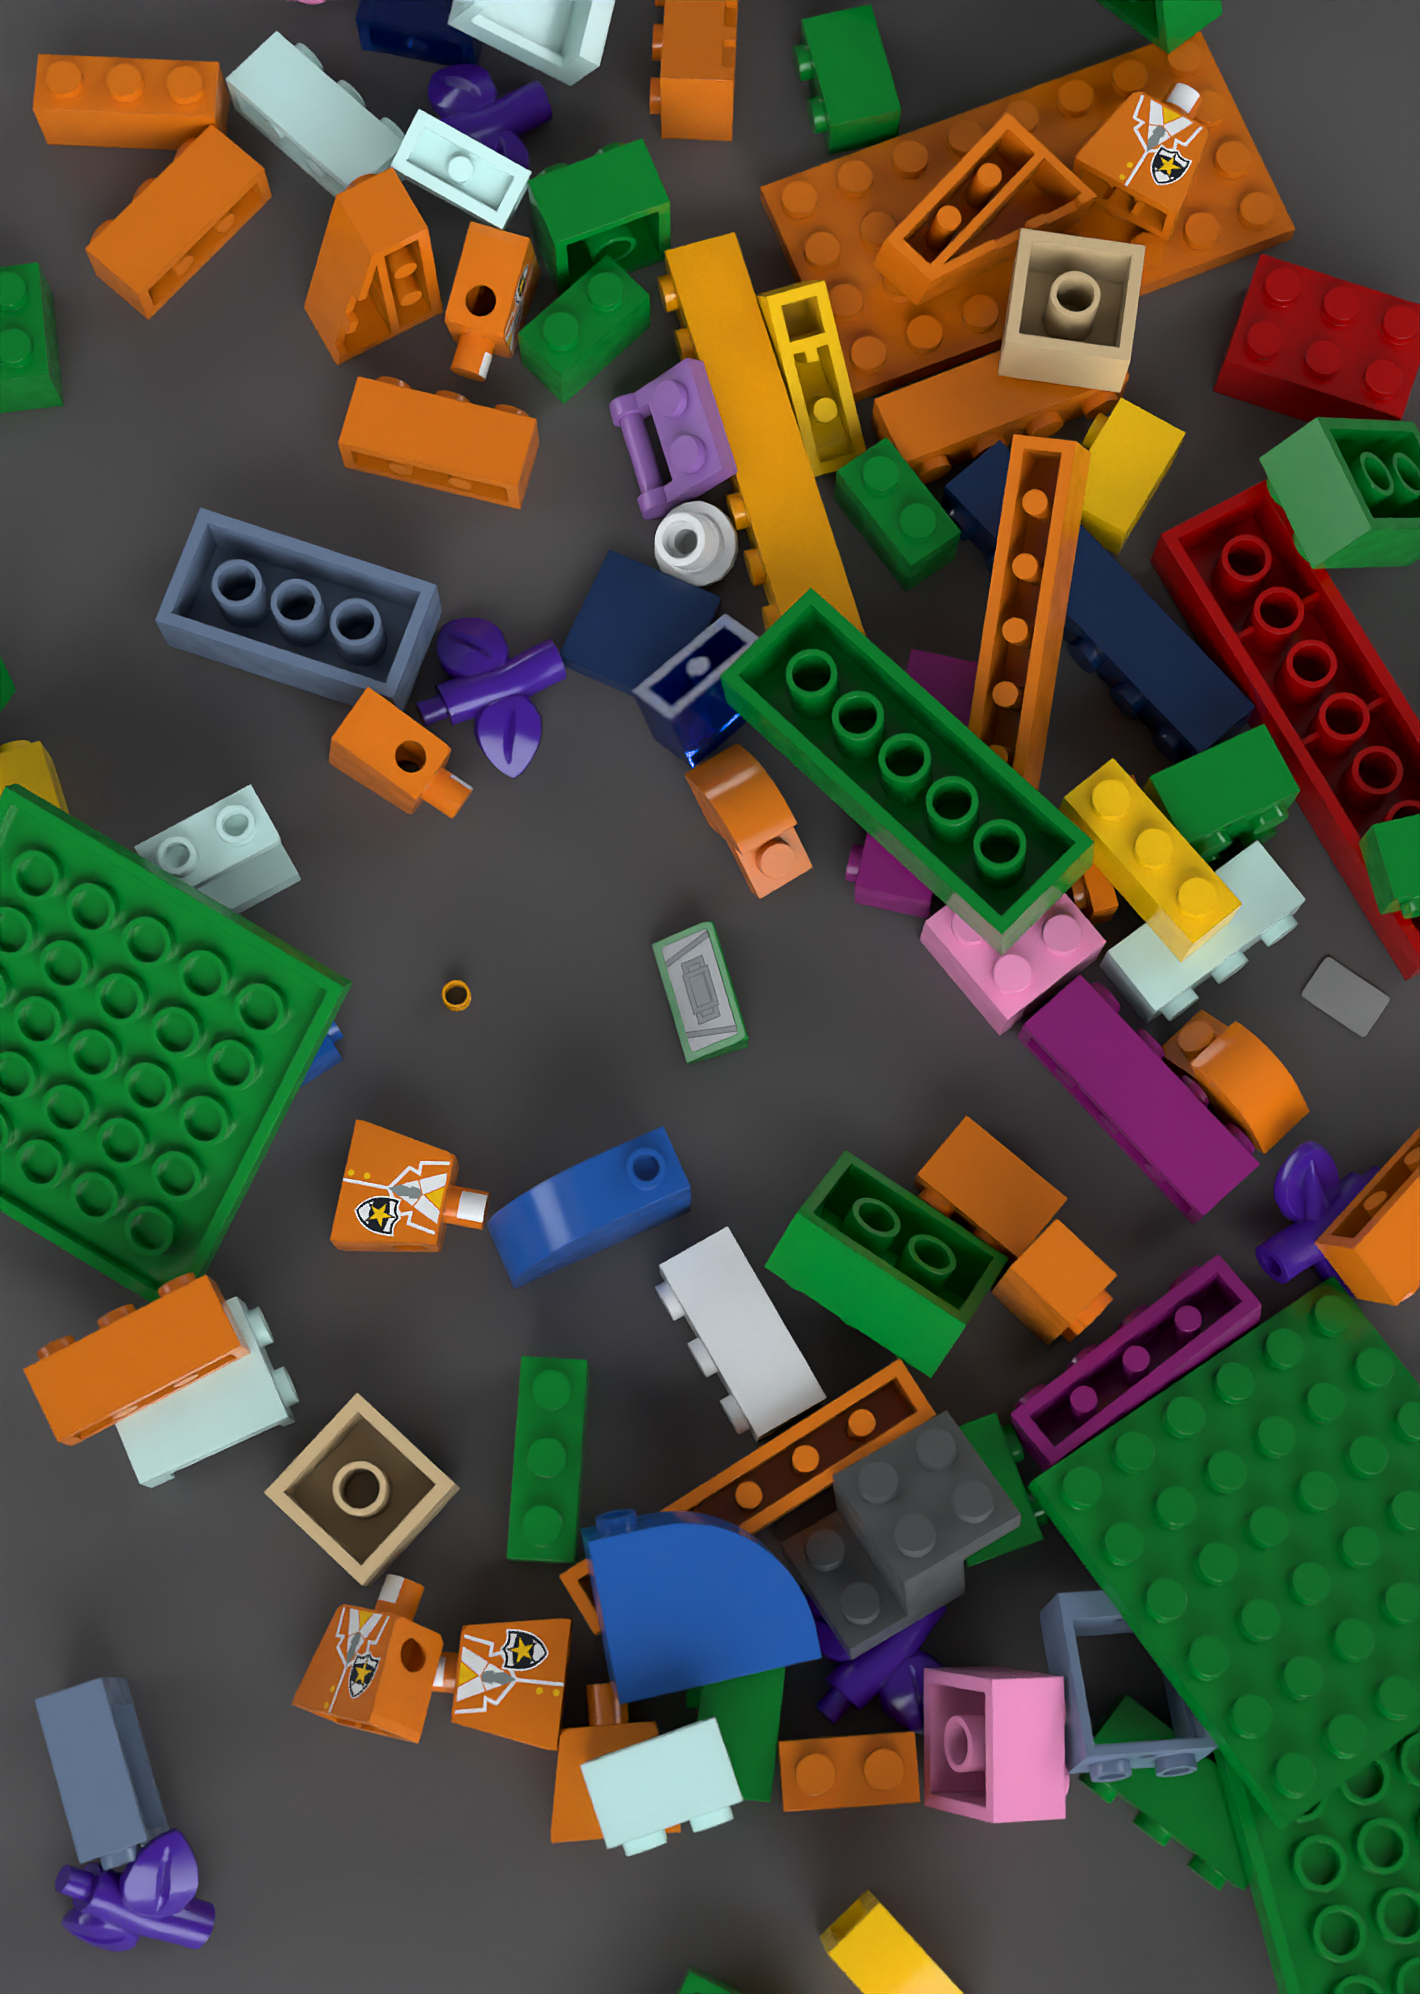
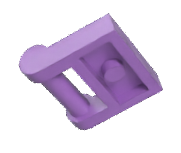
M686 358L635 393L619 396L609 403L608 408L613 424L621 427L640 487L641 495L638 496L637 501L643 519L654 520L666 517L672 509L684 502H691L738 472L703 361ZM650 415L653 417L672 477V481L665 486L644 423V419Z

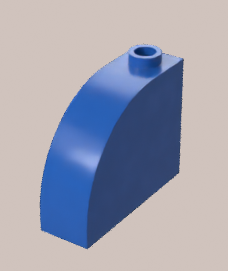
M662 1126L587 1159L533 1187L495 1213L488 1221L487 1228L512 1286L516 1289L690 1212L691 1186L665 1128Z
M619 1509L596 1516V1526L581 1529L611 1686L619 1704L822 1658L813 1616L799 1585L785 1566L761 1541L735 1524L718 1517L696 1512L664 1511L637 1516L635 1509Z

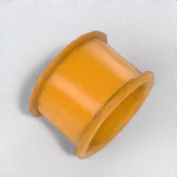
M460 980L449 981L442 989V1000L451 1011H462L471 1002L469 987ZM461 987L465 989L467 996L464 1002L454 1005L446 1000L447 992L451 988Z

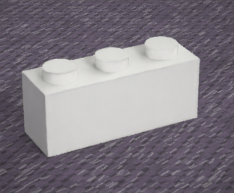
M728 1226L659 1265L660 1275L664 1282L655 1286V1289L673 1321L684 1316L697 1337L687 1343L706 1378L717 1372L729 1393V1396L720 1400V1403L739 1435L750 1430L755 1441L759 1442L825 1403L827 1399L825 1393Z

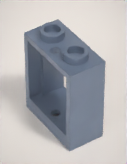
M1103 1590L1058 1593L1039 1612L1049 1674L1064 1677V1700L1066 1705V1721L1064 1725L1065 1764L1069 1774L1090 1772L1091 1781L1110 1782L1130 1777L1132 1775L1131 1769L1155 1767L1156 1775L1159 1777L1180 1776L1196 1771L1198 1769L1197 1762L1218 1748V1745L1207 1730L1203 1728L1164 1673L1163 1679L1175 1739L1094 1745L1076 1637L1134 1632Z
M100 1677L35 1699V1705L79 1863L100 1858L103 1871L134 1861L136 1853L159 1834L170 1829L127 1678Z

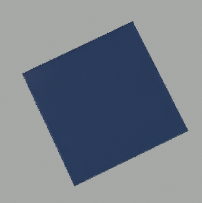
M609 549L559 653L564 667L668 712H672L720 611L722 597Z

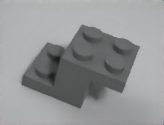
M946 1410L833 1475L837 1511L780 1544L782 1555L850 1659L853 1660L964 1594L963 1559L1021 1526V1514Z

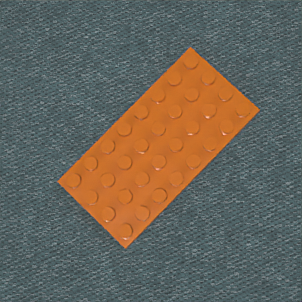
M1201 31L1169 54L1152 43L760 187V200L796 282L825 280L855 403L1001 348L1015 256L918 306L872 264L885 239L1006 112L1012 115L1072 171L1078 152L1133 92L1142 91L1162 102L1173 84L1182 83L1199 93L1203 104L1194 120L1205 125L1210 134L1169 240L1166 241L1096 202H1093L1079 223L1059 233L1146 246L1139 296L1292 239L1295 227Z

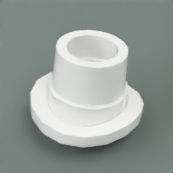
M702 501L684 502L672 509L660 523L655 534V557L660 570L696 587H707L722 580L733 568L738 554L737 532L730 518L718 507Z

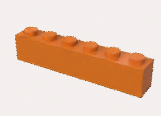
M1013 434L968 729L1039 791L1091 452L1077 441Z
M899 1358L659 1512L687 1511L702 1513L733 1523L751 1535H755L833 1485V1475L936 1416V1413ZM584 1559L559 1575L593 1633L599 1635L601 1630L587 1559Z

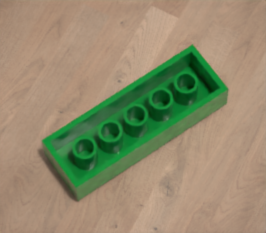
M812 588L800 597L720 675L726 702L1001 956L1092 866L1094 841Z

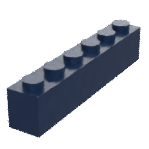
M1001 440L945 485L941 507L961 531L960 540L965 542L969 539L984 554V563L991 574L1011 453ZM1080 524L1062 637L1068 643L1067 650L1071 658L1085 672L1092 674L1095 671L1111 688L1109 693L1116 706L1130 718L1137 716L1154 733L1152 740L1155 746L1169 761L1173 763L1182 762L1229 740L1245 726L1256 706Z

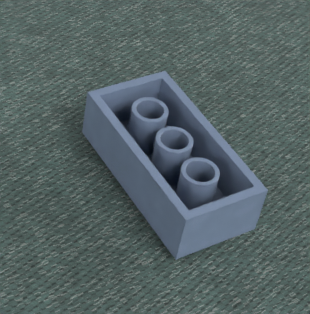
M200 508L155 621L168 646L353 707L366 688L369 687L404 712L443 610L436 584Z

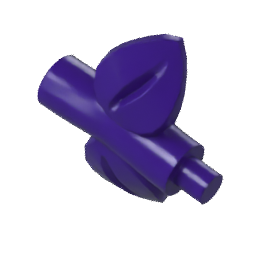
M469 63L457 64L435 72L428 84V98L431 107L442 117L438 120L530 171V154L519 136L552 120L551 106L540 82L535 80L497 99L498 91L490 74L479 65Z
M474 617L449 621L442 626L438 635L437 654L442 668L452 679L435 685L437 695L416 703L418 714L425 727L447 718L451 726L474 718L473 734L484 755L502 773L515 779L524 773L539 748L543 734L542 716L536 705L529 698L567 678L561 656L554 642L549 638L509 659L510 649L505 636L491 621Z
M1311 1140L1300 1144L1282 1164L1273 1184V1197L1282 1215L1293 1223L1256 1247L1255 1255L1262 1269L1273 1280L1285 1284L1314 1264L1322 1283L1334 1276L1348 1295L1356 1298L1314 1242L1381 1168L1372 1166L1363 1175L1350 1172L1340 1180L1334 1160L1326 1148Z
M806 1596L805 1598L815 1623L821 1654L832 1661L840 1663L824 1679L831 1688L814 1706L815 1709L825 1719L835 1725L850 1706L860 1712L878 1694L882 1709L891 1720L910 1731L924 1735V1668H941L944 1666L931 1654L920 1650L933 1628L947 1612L945 1605L851 1660L810 1596Z
M176 1827L159 1834L136 1853L135 1860L126 1865L123 1873L113 1869L103 1871L102 1865L96 1862L88 1864L83 1870L66 1864L60 1869L55 1880L56 1892L73 1897L74 1907L63 1916L61 1921L63 1928L78 1939L104 1950L115 1952L130 1950L135 1947L141 1936L196 1950L202 1947L208 1940L215 1922L214 1905L211 1902L194 1897L199 1884L198 1864L186 1836Z

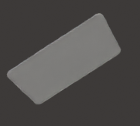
M1326 957L1301 993L1304 999L1361 1037H1365L1390 1001L1386 994L1331 957Z

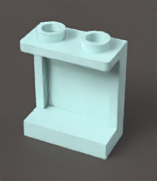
M453 0L448 25L572 86L600 66L615 0Z
M420 109L416 113L390 165L396 174L490 227L506 231L528 188L527 181L531 175V171Z
M251 784L134 846L139 856L237 914L301 880L281 843V838Z
M237 1296L226 1301L251 1351L250 1354L115 1424L141 1485L153 1488L175 1478L174 1472L270 1428L278 1425L285 1427L296 1422L290 1406L299 1403V1397L286 1368L282 1366L276 1370L273 1369L265 1346L274 1343V1339L259 1307L248 1310L247 1305Z

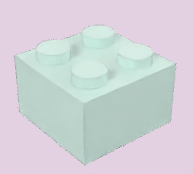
M715 1716L585 1761L580 1765L607 1849L623 1844L626 1856H631L666 1843L667 1835L665 1829L690 1820L693 1832H698L734 1818L730 1805L743 1801Z

